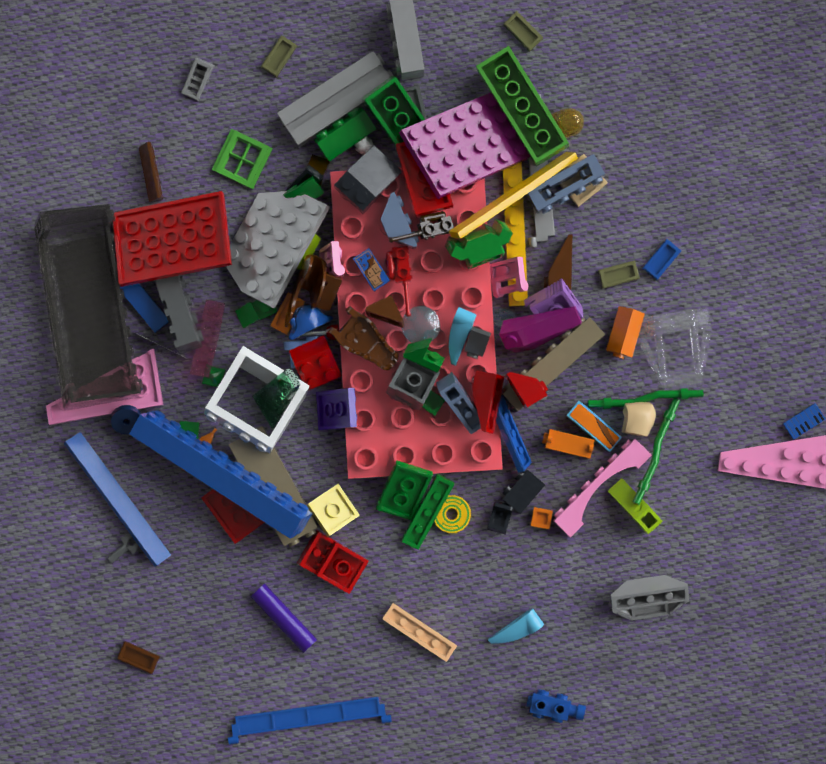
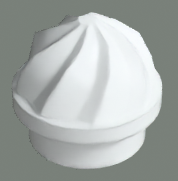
M367 136L354 144L356 146L355 150L362 155L373 147L372 139H369Z

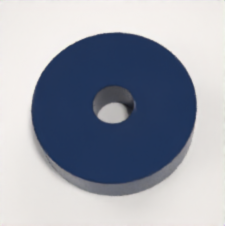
M131 405L117 407L111 415L113 429L120 434L128 435L141 412Z

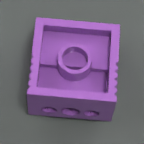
M562 278L524 300L525 307L530 305V309L534 314L576 306L580 318H583L582 305Z

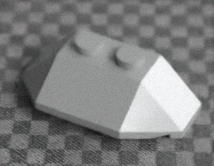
M666 575L627 580L611 594L612 612L629 620L670 615L683 604L689 602L688 584Z

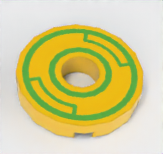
M448 495L435 519L436 526L447 533L462 531L469 524L471 518V509L468 503L459 496ZM453 508L457 511V517L454 520L447 518L446 512L448 509Z

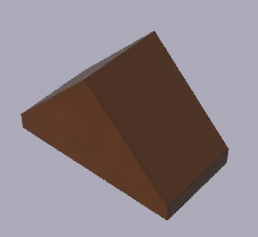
M392 295L366 307L365 312L368 317L404 328V321Z

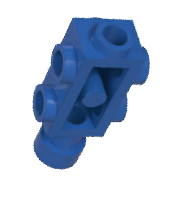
M541 689L533 692L532 696H528L526 707H530L529 712L533 713V717L544 719V716L552 717V721L563 723V720L568 721V716L583 721L586 710L585 705H571V700L568 699L567 695L557 693L555 697L549 695V691ZM539 702H544L545 706L543 708H538L537 704ZM563 706L564 710L559 713L556 711V708Z

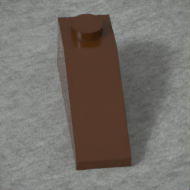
M573 234L567 236L547 277H544V288L562 278L571 290Z

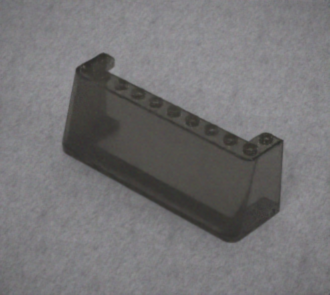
M109 204L41 211L34 224L64 411L137 398L143 390L142 379H138L136 364H132L131 356L134 355L133 346L129 345L128 340L131 334L130 328L126 326L125 319H127V309L122 304L124 291L120 289L118 281L116 251L113 250V244H115L114 233L110 232V226H112L115 216L114 211L110 210Z

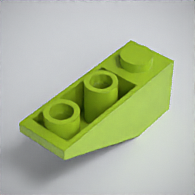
M622 478L608 490L611 496L646 534L651 533L663 522L643 499L640 505L632 502L636 492Z

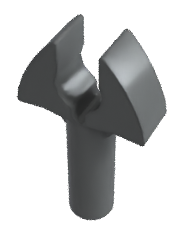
M131 535L120 538L123 541L122 546L107 558L110 563L115 562L127 551H131L132 554L136 553L139 547L137 542L133 546H127L128 541L133 538Z

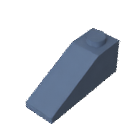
M451 372L436 382L439 393L469 433L473 434L479 430L481 426L476 406L455 375Z

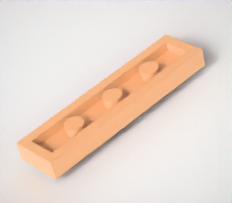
M392 603L382 618L446 662L457 647L456 644L394 603Z

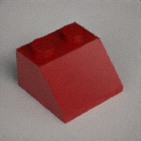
M513 372L505 375L525 409L548 396L546 394L548 388L543 381L539 382L537 378Z

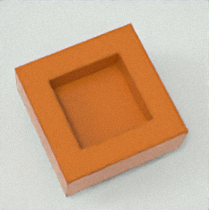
M533 507L530 526L550 530L553 510Z

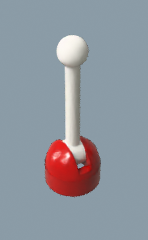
M330 325L326 331L307 332L301 336L326 335L330 340H336L328 331L333 327L339 332V325Z

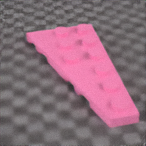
M826 435L720 452L717 471L826 489Z

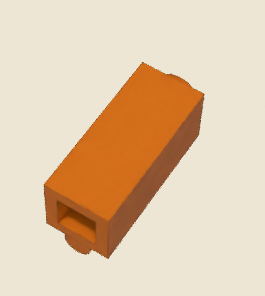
M618 307L606 349L607 352L613 353V357L624 359V356L633 357L644 313L632 308Z
M548 429V433L544 432L542 439L546 449L588 459L591 458L595 441L594 439Z

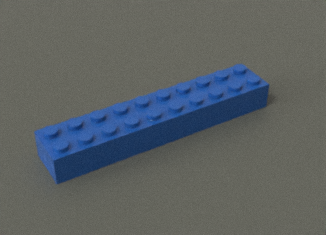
M155 410L139 415L129 433L131 436L291 539L302 533L313 514L306 505L296 503L292 500V496L279 492L272 483H265L258 474L248 472L241 463L228 459L229 456L224 452H217L210 443L200 441L193 432L185 431L180 428L181 425L179 423L166 419L162 412Z

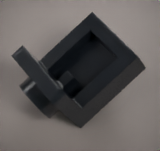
M494 502L487 530L506 535L513 507L504 502Z

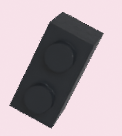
M529 470L520 472L515 477L517 482L513 487L509 485L502 493L504 495L502 499L519 514L524 511L545 486Z

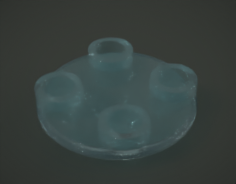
M425 306L411 308V316L407 317L404 315L403 317L405 325L402 328L404 336L412 343L432 338V342L440 331L438 315L432 309Z

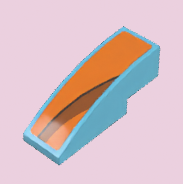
M577 401L566 415L581 430L609 452L622 438L580 401Z

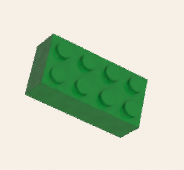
M391 76L362 97V100L395 147V144L404 142L399 134L402 129L425 120L395 76Z

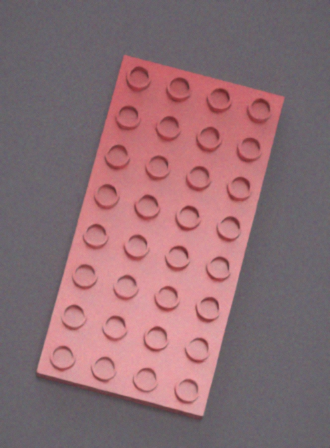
M346 171L330 172L334 241H339V247L342 249L340 262L345 268L344 274L338 277L342 279L337 292L339 331L351 317L345 311L351 306L375 324L388 345L399 356L396 364L386 371L379 368L375 363L347 351L340 345L343 389L355 388L357 427L345 428L348 479L390 476L396 460L432 471L433 474L502 470L501 436L496 422L493 434L483 432L481 428L470 434L446 401L434 416L423 408L421 410H414L395 399H391L386 393L404 358L402 356L408 344L432 338L428 350L437 352L445 357L439 370L440 374L431 390L441 396L436 382L452 372L475 404L472 392V378L476 370L497 374L490 262L468 269L465 259L459 260L452 257L446 249L445 244L448 237L451 236L450 234L438 235L435 238L429 237L428 240L421 239L419 236L417 248H409V267H412L410 275H412L413 279L407 285L411 316L407 317L405 315L406 305L402 283H395V280H390L384 286L373 291L353 260L354 257L369 248L388 277L386 253L392 251V247L404 246L394 241L390 243L381 223L382 214L390 194L395 192L396 197L400 195L404 206L401 208L404 214L408 213L412 223L409 225L411 232L418 231L417 224L420 223L419 219L421 216H415L403 171L364 214L334 187V184ZM485 178L450 193L453 208L442 211L446 213V217L451 216L454 227L486 206ZM438 220L432 221L430 223H438ZM394 259L395 271H398L397 259ZM392 295L404 321V328L368 317L365 312L366 307ZM458 307L477 314L473 327L490 332L491 335L483 357L478 356V359L466 356L467 352H464L465 343L455 366L450 361L449 335Z

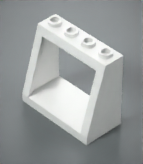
M243 346L205 407L204 414L208 420L223 425L222 427L228 432L238 434L243 441H250L255 444L258 450L271 453L304 401L309 385ZM239 367L292 398L270 437L217 406Z

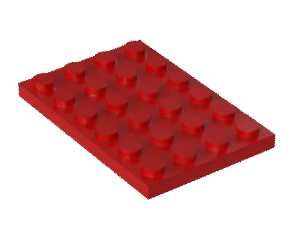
M222 191L112 213L118 281L121 287L232 265L225 197Z

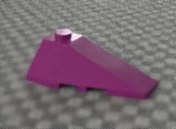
M576 306L503 320L499 335L507 350L518 353L533 350L580 325L582 321Z

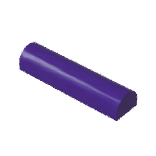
M265 583L251 596L258 606L303 653L317 640Z

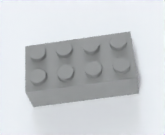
M389 0V4H386L388 20L392 19V22L389 23L391 38H395V41L392 42L394 57H398V60H395L397 76L401 75L402 80L424 77V64L413 0Z

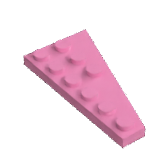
M155 349L147 351V353L140 357L132 359V361L125 365L117 367L93 382L46 405L49 425L112 415V412L122 405H131L139 410L163 406Z

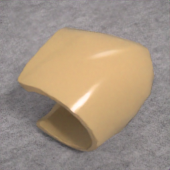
M649 402L626 403L623 409L622 433L648 437L656 418L653 404Z

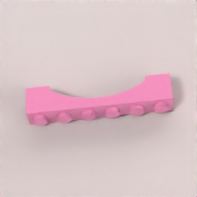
M628 439L621 446L623 450L618 455L614 453L607 460L609 464L605 468L600 467L595 472L596 478L592 482L589 480L585 482L581 487L583 491L578 496L574 494L567 501L569 505L565 509L561 507L553 515L555 517L553 521L569 537H572L584 524L582 516L585 507L593 493L604 481L624 469L630 467L639 469L652 456L636 439L632 441Z

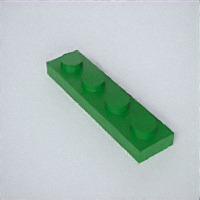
M436 474L401 538V542L419 550L454 486L453 481Z

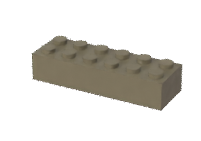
M583 317L581 319L582 323L574 327L576 330L572 333L567 331L559 339L561 341L559 345L554 343L545 351L547 355L544 358L539 356L530 364L533 368L529 371L524 369L520 374L537 378L539 382L543 381L547 386L601 339L605 333L590 317L587 320ZM507 384L502 389L504 392L502 395L511 408L518 412L523 405L511 385Z

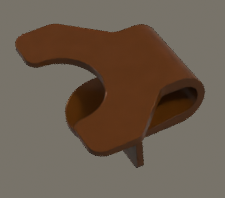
M307 255L292 289V296L285 318V327L289 325L301 288L308 290L310 293L311 309L315 310L317 307L330 311L342 279L329 275L327 263L322 258L315 255Z

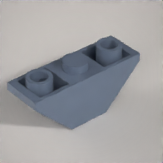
M395 192L390 194L381 217V223L388 239L415 232H411L409 227L412 224L408 213H403L401 208L404 206L400 195L396 197ZM418 236L394 242L416 249L419 239Z

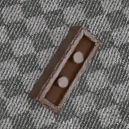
M146 142L139 147L148 200L149 202L163 200L154 148L152 143Z

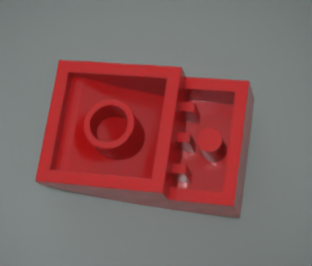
M318 530L313 534L297 561L303 568L348 594L351 593L369 562L366 558L334 539L327 537Z

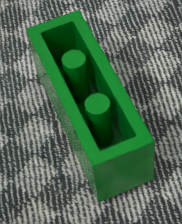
M359 107L350 111L344 119L335 121L327 131L326 129L320 131L314 141L325 158L330 162L376 130V127L366 112Z

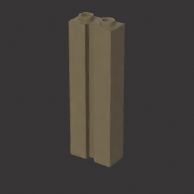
M263 426L257 429L268 436ZM241 438L229 444L237 462L244 465L245 470L258 474L265 483H272L277 487L276 490L289 494L296 503L306 505L275 447L271 453L262 452L256 448L255 444L250 441L245 442ZM311 515L302 533L291 539L276 529L275 531L284 546L288 544L289 547H292L300 542L298 538L304 535L308 538L315 534V529L318 528V525Z

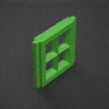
M231 129L212 171L253 190L273 148ZM238 140L247 144L242 156L232 153ZM251 146L260 150L254 163L245 159ZM230 156L240 160L234 173L224 169ZM243 162L252 166L247 179L237 175Z

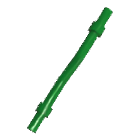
M688 388L654 391L635 399L611 400V398H603V400H588V407L611 409L612 407H624L626 403L649 402L657 398L688 400V398L703 397L704 392L703 390H688Z
M673 398L669 409L665 410L663 422L654 439L651 462L643 480L639 481L638 491L632 501L634 504L640 505L645 492H648L650 488L649 483L659 463L662 440L670 423L674 421L676 409L681 401L678 398Z

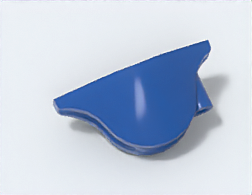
M311 305L298 307L290 320L292 330L289 340H293L329 322L333 317L323 314L317 307L315 310L311 309Z

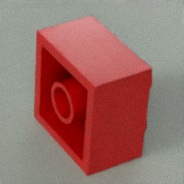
M324 335L289 350L301 380L309 385L308 391L342 376Z

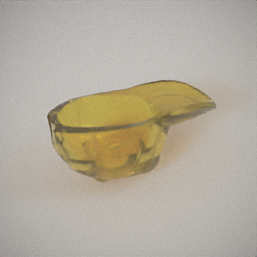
M565 108L551 114L565 137L578 135L584 127L583 115L574 108Z

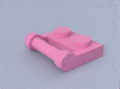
M331 241L319 250V257L327 263L329 275L339 277L345 272V268L340 262L342 249L339 247V241Z
M514 257L490 264L492 293L495 298H500L504 294L516 291L524 292L528 290L523 257ZM516 278V284L501 287V282Z

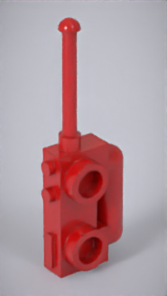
M407 246L392 247V251L386 253L388 278L395 280V283H402L404 286L405 315L409 317L411 313L407 285L413 279L412 275H410L412 267H409V248ZM394 259H397L398 271H395Z

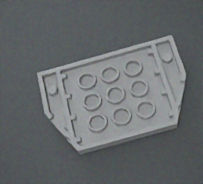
M287 191L258 193L230 244L232 265L226 267L243 293L272 308H275L330 208L328 205L306 194L296 196L295 198H285L283 194Z

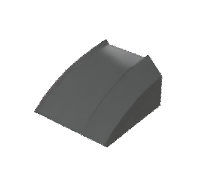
M403 358L386 393L391 399H395L414 410H421L440 371L436 373Z

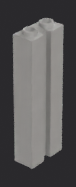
M374 51L277 113L298 147L315 138L320 131L332 127V124L338 119L347 117L348 113L353 109L365 106L366 104L362 97L393 76L390 70L386 71L382 66L385 62L380 54L376 55Z

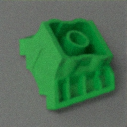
M495 219L492 227L483 223L481 227L476 228L461 239L449 236L445 247L452 257L459 260L465 259L467 268L472 269L502 258L505 254L502 245L509 243L513 232L506 223Z

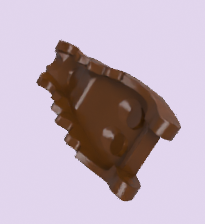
M349 306L345 311L351 315L350 319L339 332L333 327L328 332L347 351L375 363L383 370H390L398 361V353L388 345L385 338L369 318Z

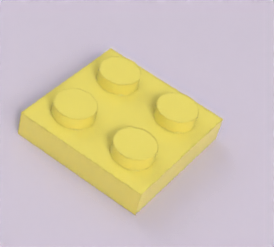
M339 484L306 505L327 537L360 516Z

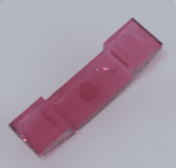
M206 299L200 329L204 341H201L203 347L196 349L190 371L191 375L206 378L210 376L218 345L225 303Z

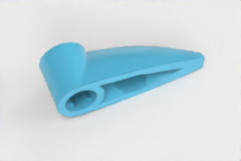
M458 307L449 335L450 361L455 366L477 314Z
M532 608L491 636L488 641L490 643L515 641L538 631L544 623Z

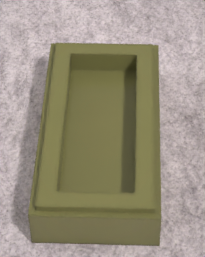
M518 11L503 24L529 52L543 40V37Z
M281 35L261 65V68L277 78L298 46Z
M635 260L598 270L603 289L640 279Z

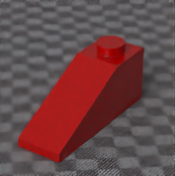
M476 370L472 378V392L481 430L493 434L504 376Z

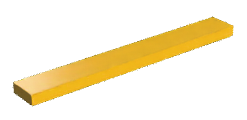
M563 153L448 231L453 238H463L578 159L576 153Z

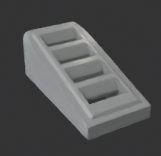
M195 58L181 94L199 101L215 65L200 58ZM198 65L207 68V71L198 69ZM195 72H197V73L203 75L204 78L201 79V78L195 76V75H194ZM193 79L197 82H200L201 85L198 86L194 83H191V80ZM190 86L194 89H197L198 93H194L188 90V87Z

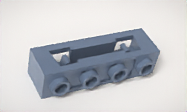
M593 154L551 177L526 195L537 214L540 212L545 214L552 210V206L556 203L561 205L567 202L569 196L574 193L577 196L586 191L585 187L601 183L605 172ZM581 170L579 174L582 179L555 193L553 198L545 201V199L550 198L552 195L549 189L576 176L577 172Z

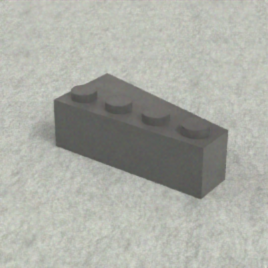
M174 276L155 280L162 304L165 305V315L168 322L171 323L169 329L174 340H176L174 341L175 348L180 354L203 347L201 341H204L201 330L197 331L195 325L198 323L197 316L190 309L192 305L191 298L184 291V288L187 287L184 277Z

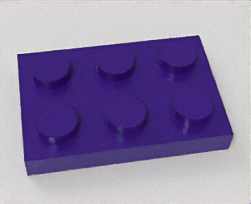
M355 388L316 392L318 430L357 427Z

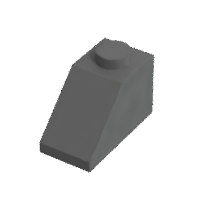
M472 326L464 352H467L466 356L478 359V356L483 357L491 333Z

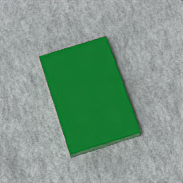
M396 460L378 500L376 510L412 520L433 477V472Z

